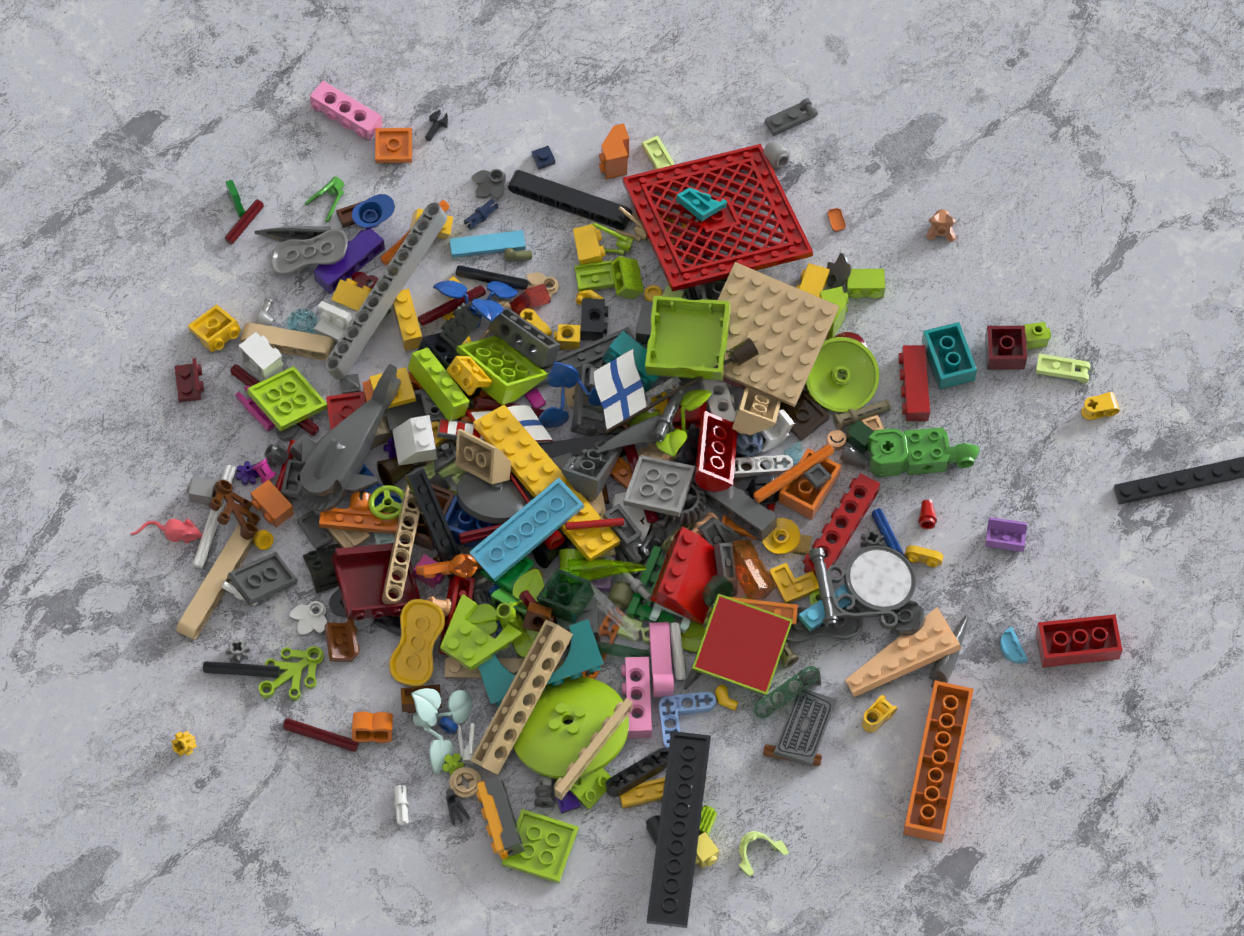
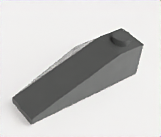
M606 435L598 440L589 450L584 449L578 457L573 456L563 467V475L578 493L588 498L596 499L604 488L624 446L600 453H595V451L615 437L614 435Z

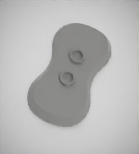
M332 229L311 239L286 240L277 245L273 250L271 267L276 273L290 275L311 265L335 264L341 261L346 254L348 245L347 235L342 230Z

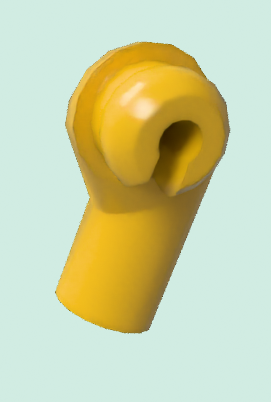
M589 289L580 291L576 295L575 301L577 304L582 305V298H604Z
M722 684L716 687L715 696L721 706L736 711L739 702L729 698L727 686Z

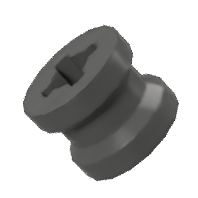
M550 786L536 787L535 794L537 796L534 800V805L540 808L553 807L554 800L552 796L554 795V788Z

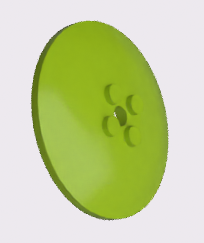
M566 677L563 679L564 683L556 686L550 683L545 686V690H543L513 746L517 756L524 765L546 777L555 779L560 777L563 779L565 777L568 766L572 762L576 763L579 759L580 751L590 745V739L594 733L601 731L605 719L612 717L615 713L614 709L620 701L623 703L619 694L601 681L588 677H578L573 680L571 677ZM628 716L580 777L590 775L602 769L619 754L629 732ZM565 720H573L569 725L563 724Z

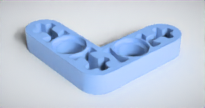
M712 693L664 696L660 699L659 715L664 748L669 749L671 731L680 732L678 715L709 712L714 709L716 698ZM705 698H708V701H711L709 705L705 704ZM696 699H698L699 707H696ZM684 700H690L693 705L690 708H685L681 703ZM666 702H669V705H671L670 714L668 715L665 707ZM667 720H673L676 725L670 729L664 723Z

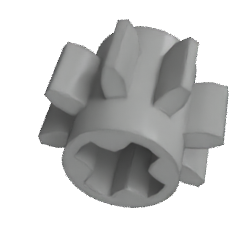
M236 638L232 643L228 642L229 648L225 651L226 655H230L229 659L231 662L235 660L241 663L244 659L248 660L247 653L251 652L249 646H246V640L240 641Z

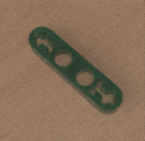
M814 666L804 668L759 700L753 708L755 715L759 718L768 717L813 685L820 676L818 669ZM808 669L816 671L815 679L809 678L805 682L808 685L805 687L802 681L797 678L800 674L804 678L807 675L806 671ZM796 680L800 683V690L792 692L789 689V683ZM776 692H781L784 695V701L780 704L773 701V695ZM769 697L770 702L776 708L772 710L770 706L766 709L767 713L765 715L763 713L758 714V705H766L768 702L765 699Z

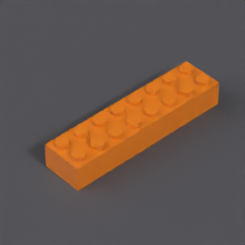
M934 681L903 835L940 843L943 842L973 688Z

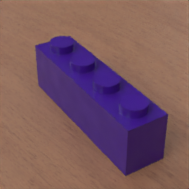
M370 227L359 231L353 240L348 241L346 254L341 261L332 265L319 264L314 271L315 281L329 294L333 293L340 279L344 281L347 278L350 279L352 274L358 272L385 250L384 240Z

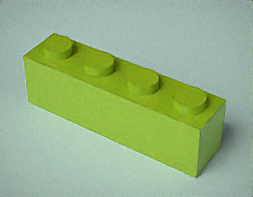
M427 347L413 352L407 368L447 420L450 422L465 416L470 401L430 349Z

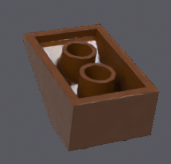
M431 483L443 514L446 516L456 493ZM408 503L409 508H415L414 504ZM419 514L413 544L433 551L435 546L423 518ZM403 521L406 526H412L409 521Z

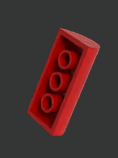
M706 411L700 417L695 482L704 490L719 492L727 490L733 485L737 431L732 429L733 422Z

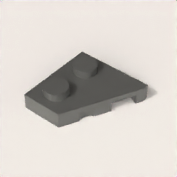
M713 517L698 528L702 537L713 547L714 544L731 542L734 550L747 540L744 536Z

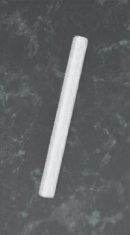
M226 465L221 480H226L232 484L236 472L235 466ZM224 498L221 500L222 506L218 511L212 509L210 511L193 562L195 568H204L219 523L217 517L223 511L226 502Z

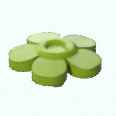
M460 754L445 755L444 761L446 763L442 765L444 772L449 771V774L452 775L455 770L464 767V763L460 761Z

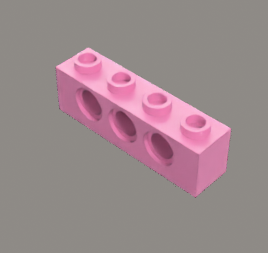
M324 81L310 95L311 106L314 110L323 112L329 119L336 120L344 128L351 129L361 138H366L370 141L375 135V128L383 126L381 115Z
M625 657V664L621 665L622 676L626 678V683H622V695H626V698L633 702V709L628 714V738H651L649 657ZM638 677L640 680L635 682L631 678ZM639 695L641 699L634 700L632 696ZM638 713L642 717L634 718L632 715Z

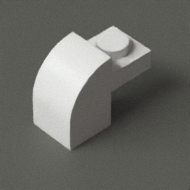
M784 409L778 412L775 426L758 432L763 439L761 453L774 449L790 436L789 431L795 423Z

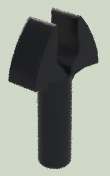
M441 110L429 116V121L433 122L425 136L427 141L432 140L439 127H448L447 113L439 121L438 118L441 115Z

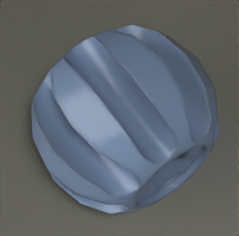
M759 433L752 435L738 434L736 450L743 457H755L763 448V439Z

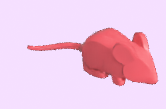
M169 519L165 525L157 521H148L137 531L131 533V535L137 534L147 525L155 524L164 531L165 537L173 542L183 540L186 544H189L190 541L202 538L203 535L189 519H186L185 523L177 519Z

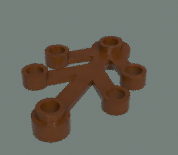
M220 480L214 485L216 496L210 501L209 507L214 511H218L222 506L221 500L223 498L227 503L223 512L217 517V521L222 525H227L232 512L241 527V537L246 540L254 538L258 532L256 525L260 521V517L249 511L252 506L251 502L232 492L233 487L228 481Z

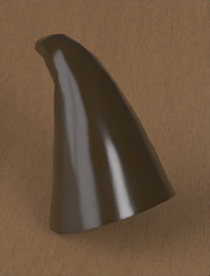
M396 457L377 461L376 465L383 486H395L413 468L425 466L427 463L424 461L398 465Z

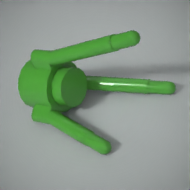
M334 176L322 189L308 199L305 205H308L326 191L332 196L337 195L325 222H329L340 197L344 194L342 190L345 186L344 182Z

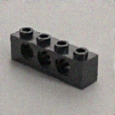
M441 333L423 337L417 351L428 347L445 370H447L456 356H461L453 346L440 336ZM454 380L468 399L479 396L482 387H477L472 395H468Z

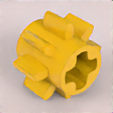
M181 731L175 734V739L171 741L173 743V751L178 753L180 757L184 754L187 756L192 754V749L197 747L195 736L189 734V731L183 734Z

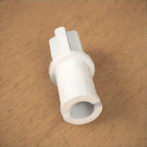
M397 785L393 788L395 796L393 807L396 809L397 824L403 826L409 822L407 788L403 785L401 789V785Z

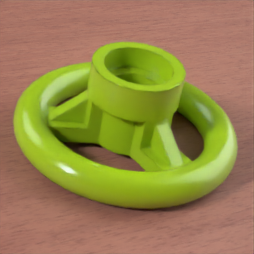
M392 485L377 488L369 498L370 511L374 516L382 520H392L399 517L404 492ZM390 491L400 496L401 503L395 502L390 497ZM384 492L382 503L375 507L376 497Z

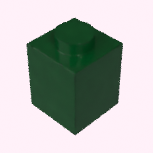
M858 420L847 428L846 442L864 454L868 448V438L874 430Z

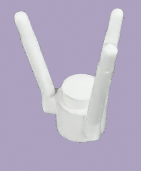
M474 723L470 725L469 745H466L465 749L460 724H457L459 727L457 735L460 756L463 759L462 762L475 764L470 761L477 749V746L473 745Z

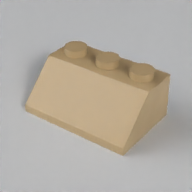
M745 387L732 429L740 434L752 435L775 426L781 401Z
M462 429L457 430L456 466L490 484L510 480L511 461L497 447Z

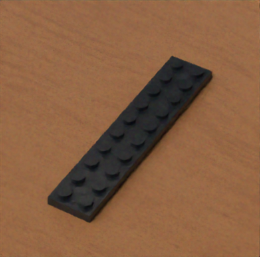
M671 731L647 914V923L682 928H687L711 735Z

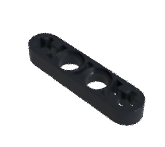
M658 749L606 781L607 794L611 797H619L665 770L669 749ZM645 765L653 766L651 770L646 771L642 769ZM630 774L637 776L634 780L626 779Z

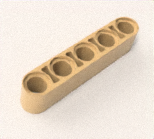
M256 323L245 324L240 341L241 343L257 332L260 336H264L269 341V345L273 349H278L280 353L326 361L332 352L335 342L327 336Z

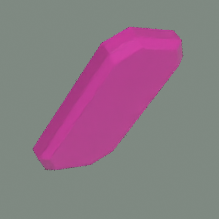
M538 389L524 394L533 408L539 409L545 406L546 401Z

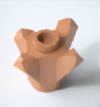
M941 209L936 211L934 216L928 219L931 227L926 234L927 238L932 240L937 235L945 236L947 241L953 242L956 237L952 226L956 220L949 215L947 210Z

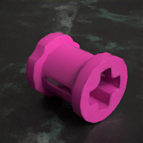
M266 458L252 467L261 477L262 484L276 475V472H273L267 464L268 460Z

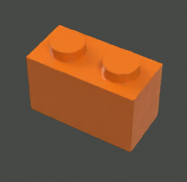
M269 479L250 493L252 506L255 510H260L266 522L272 523L276 528L294 515L293 505Z

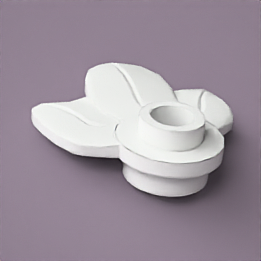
M313 601L309 605L300 604L289 614L291 618L299 621L297 629L300 635L309 634L313 630L322 633L327 623L325 605L318 601ZM316 609H318V610L320 611V612L317 613V614H314V613H313V611L316 610Z

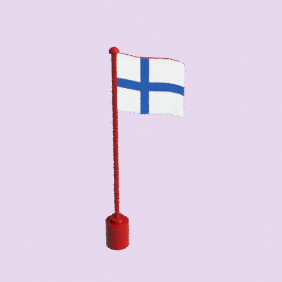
M530 406L507 407L536 442L553 441ZM467 410L465 414L474 422L492 411L472 412ZM510 472V479L528 504L530 502L529 498ZM558 529L543 542L549 550H553L559 547L565 538Z

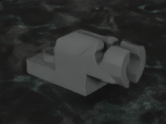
M617 504L603 514L604 519L624 518V526H612L611 528L621 540L619 546L623 553L628 556L633 566H638L641 560L643 562L646 561L650 554L647 547L644 551L640 550L643 545L640 539L642 533L621 505Z

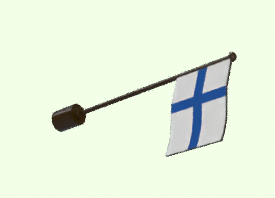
M748 338L729 349V359L724 361V365L732 362L733 365L736 363L740 366L759 355L753 341ZM633 349L594 371L595 388L604 410L606 422L604 433L610 435L609 432L704 377L698 376L646 406L643 385L634 362Z

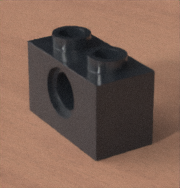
M582 298L581 340L596 341L603 338V334H607L608 323H604V317L608 318V306H605V299Z

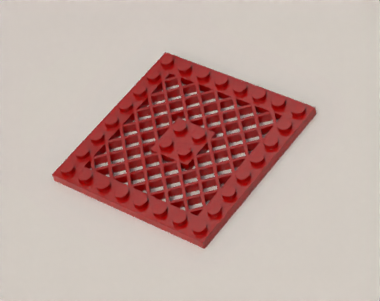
M761 144L622 178V183L672 292L728 278L735 262L757 271L813 256V250L769 160L763 154L764 149ZM741 169L749 172L748 175L740 173ZM727 174L732 177L730 179H727L723 177V175ZM707 178H709V179L714 180V182H713V184H712V183L707 182V181H705V180H706ZM735 179H740L743 181V183L740 184L738 182H735ZM691 182L696 184L697 186L696 188L689 186L688 184ZM718 183H722V184L726 185V187H725V188H722V187L717 186V185H718ZM747 183L755 185L754 189L746 186ZM672 186H673V187H676V188H678V189H680V190H679L678 192H676V191L671 190V188H672ZM689 187L710 195L714 191L721 195L719 197L712 195L711 199L719 202L724 199L727 201V206L705 220L700 221L681 204L677 203L676 195ZM701 187H704V188H707V189H709V190H708V192H704V191L700 190V188H701ZM730 187L737 189V193L730 191ZM655 191H658V192L662 193V195H661V196H658V195H655V194H653V193H654ZM742 192H745V193H748V194H750V195H749V197H746V196L741 195V193H742ZM668 195L670 197H673L674 199L673 201L666 199L665 197ZM755 196L761 198L762 200L759 202L753 200V198ZM736 201H740V202H743V203H745V204H744L743 206H740V205L735 204V203H736ZM660 205L668 206V209L660 208ZM750 205L756 207V210L753 211L747 207ZM673 209H675V210H678V211H681V212H680L679 215H678V214H675V213H673V212H671V211H672ZM760 210L768 212L767 216L759 213ZM686 213V214H688V215H691L692 218H691V219H688V218L683 217V216H684V214ZM743 214L750 216V220L743 218ZM670 218L675 221L672 224L670 222H667L666 219ZM755 219H758V220H761V221H763V222H762V224H758V223L754 222V220H755ZM679 222H680V223H683V224H685V225H687V226H686L685 228H683V227L678 226V224H679ZM767 223L774 225V229L766 227ZM690 228H696L698 229V232L695 233L693 231H690ZM749 228H753V229L758 230V231H757L756 234H755V233L750 232V231H748V230H749ZM675 231L677 233H680L681 235L680 237H677L672 235V233ZM732 232L740 234L739 238L732 236ZM761 233H766L769 235V237H763L761 236ZM685 236L692 238V242L685 240ZM716 236L723 240L721 242H718L713 239ZM744 237H747V238L752 239V241H751V242H747V241L743 240V238H744ZM776 237L778 239H781V242L779 243L773 241L772 239ZM697 241H700L705 243V245L702 247L700 245H697L696 243ZM756 241L763 243V247L755 245ZM726 242L734 243V246L726 245ZM682 245L684 247H687V250H681L679 249V246ZM709 245L717 248L716 251L708 249ZM739 246H742V247L747 248V249H746V251L744 252V251L739 250V249H737V248H738ZM692 250H694V251L699 252V254H698V256H697V255L691 254L690 252H691ZM721 250L728 252V256L720 254ZM705 254L712 258L709 261L707 259L702 258L703 255ZM688 259L694 261V263L691 265L686 263L685 260Z

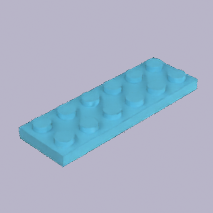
M558 478L469 553L494 581H497L585 506L565 483Z

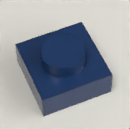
M549 145L532 151V157L538 170L555 164V158Z

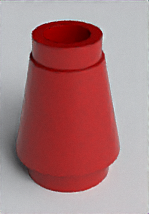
M923 500L921 502L918 523L923 529H932L937 523L933 501Z

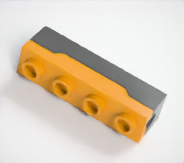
M497 775L477 783L479 791L476 792L479 802L483 803L484 808H481L484 819L488 820L489 825H486L489 836L493 837L494 842L491 843L494 853H498L503 860L524 852L507 790L501 777Z

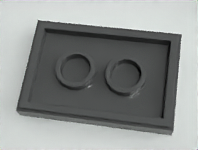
M277 552L229 572L227 576L248 605L296 585L298 581Z

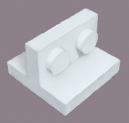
M321 301L318 309L322 319L314 327L315 333L330 337L338 343L358 311L337 302L334 305H330Z

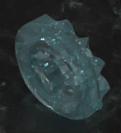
M307 309L295 310L287 319L289 330L313 334L314 327L317 325L315 314ZM298 320L301 322L306 321V326H299Z

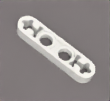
M788 455L735 458V464H738V471H736L734 466V478L759 476L762 474L770 476L782 475L793 467V459ZM767 462L771 467L768 470H764L760 467V464ZM782 462H786L787 468H783ZM748 463L752 468L749 471H744L741 465Z

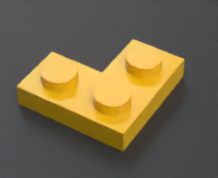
M787 562L769 569V575L784 603L790 604L819 590L813 571L794 578Z

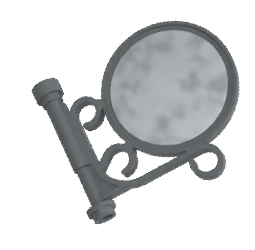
M868 546L857 551L850 558L845 569L839 565H831L827 570L826 563H824V549L814 548L809 551V557L815 567L820 597L824 606L826 618L822 621L826 628L837 626L839 618L857 619L880 617V625L885 629H893L896 626L898 617L894 612L903 608L910 601L916 588L914 569L901 553L886 546ZM830 571H838L840 577L831 579ZM844 577L848 593L841 594L836 599L832 583H839ZM842 599H847L851 603L845 610L838 605V602ZM856 602L859 606L871 612L850 613L849 611L853 609ZM884 616L891 617L894 623H886L884 621Z

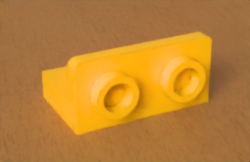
M456 356L446 370L468 395H472L477 387H489L493 382L470 356Z

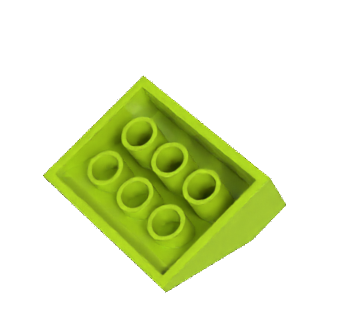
M495 335L459 345L456 349L461 356H470L493 381L489 387H482V389L501 405L516 401L548 376L543 369L528 357L523 356L520 351L509 346L507 342Z

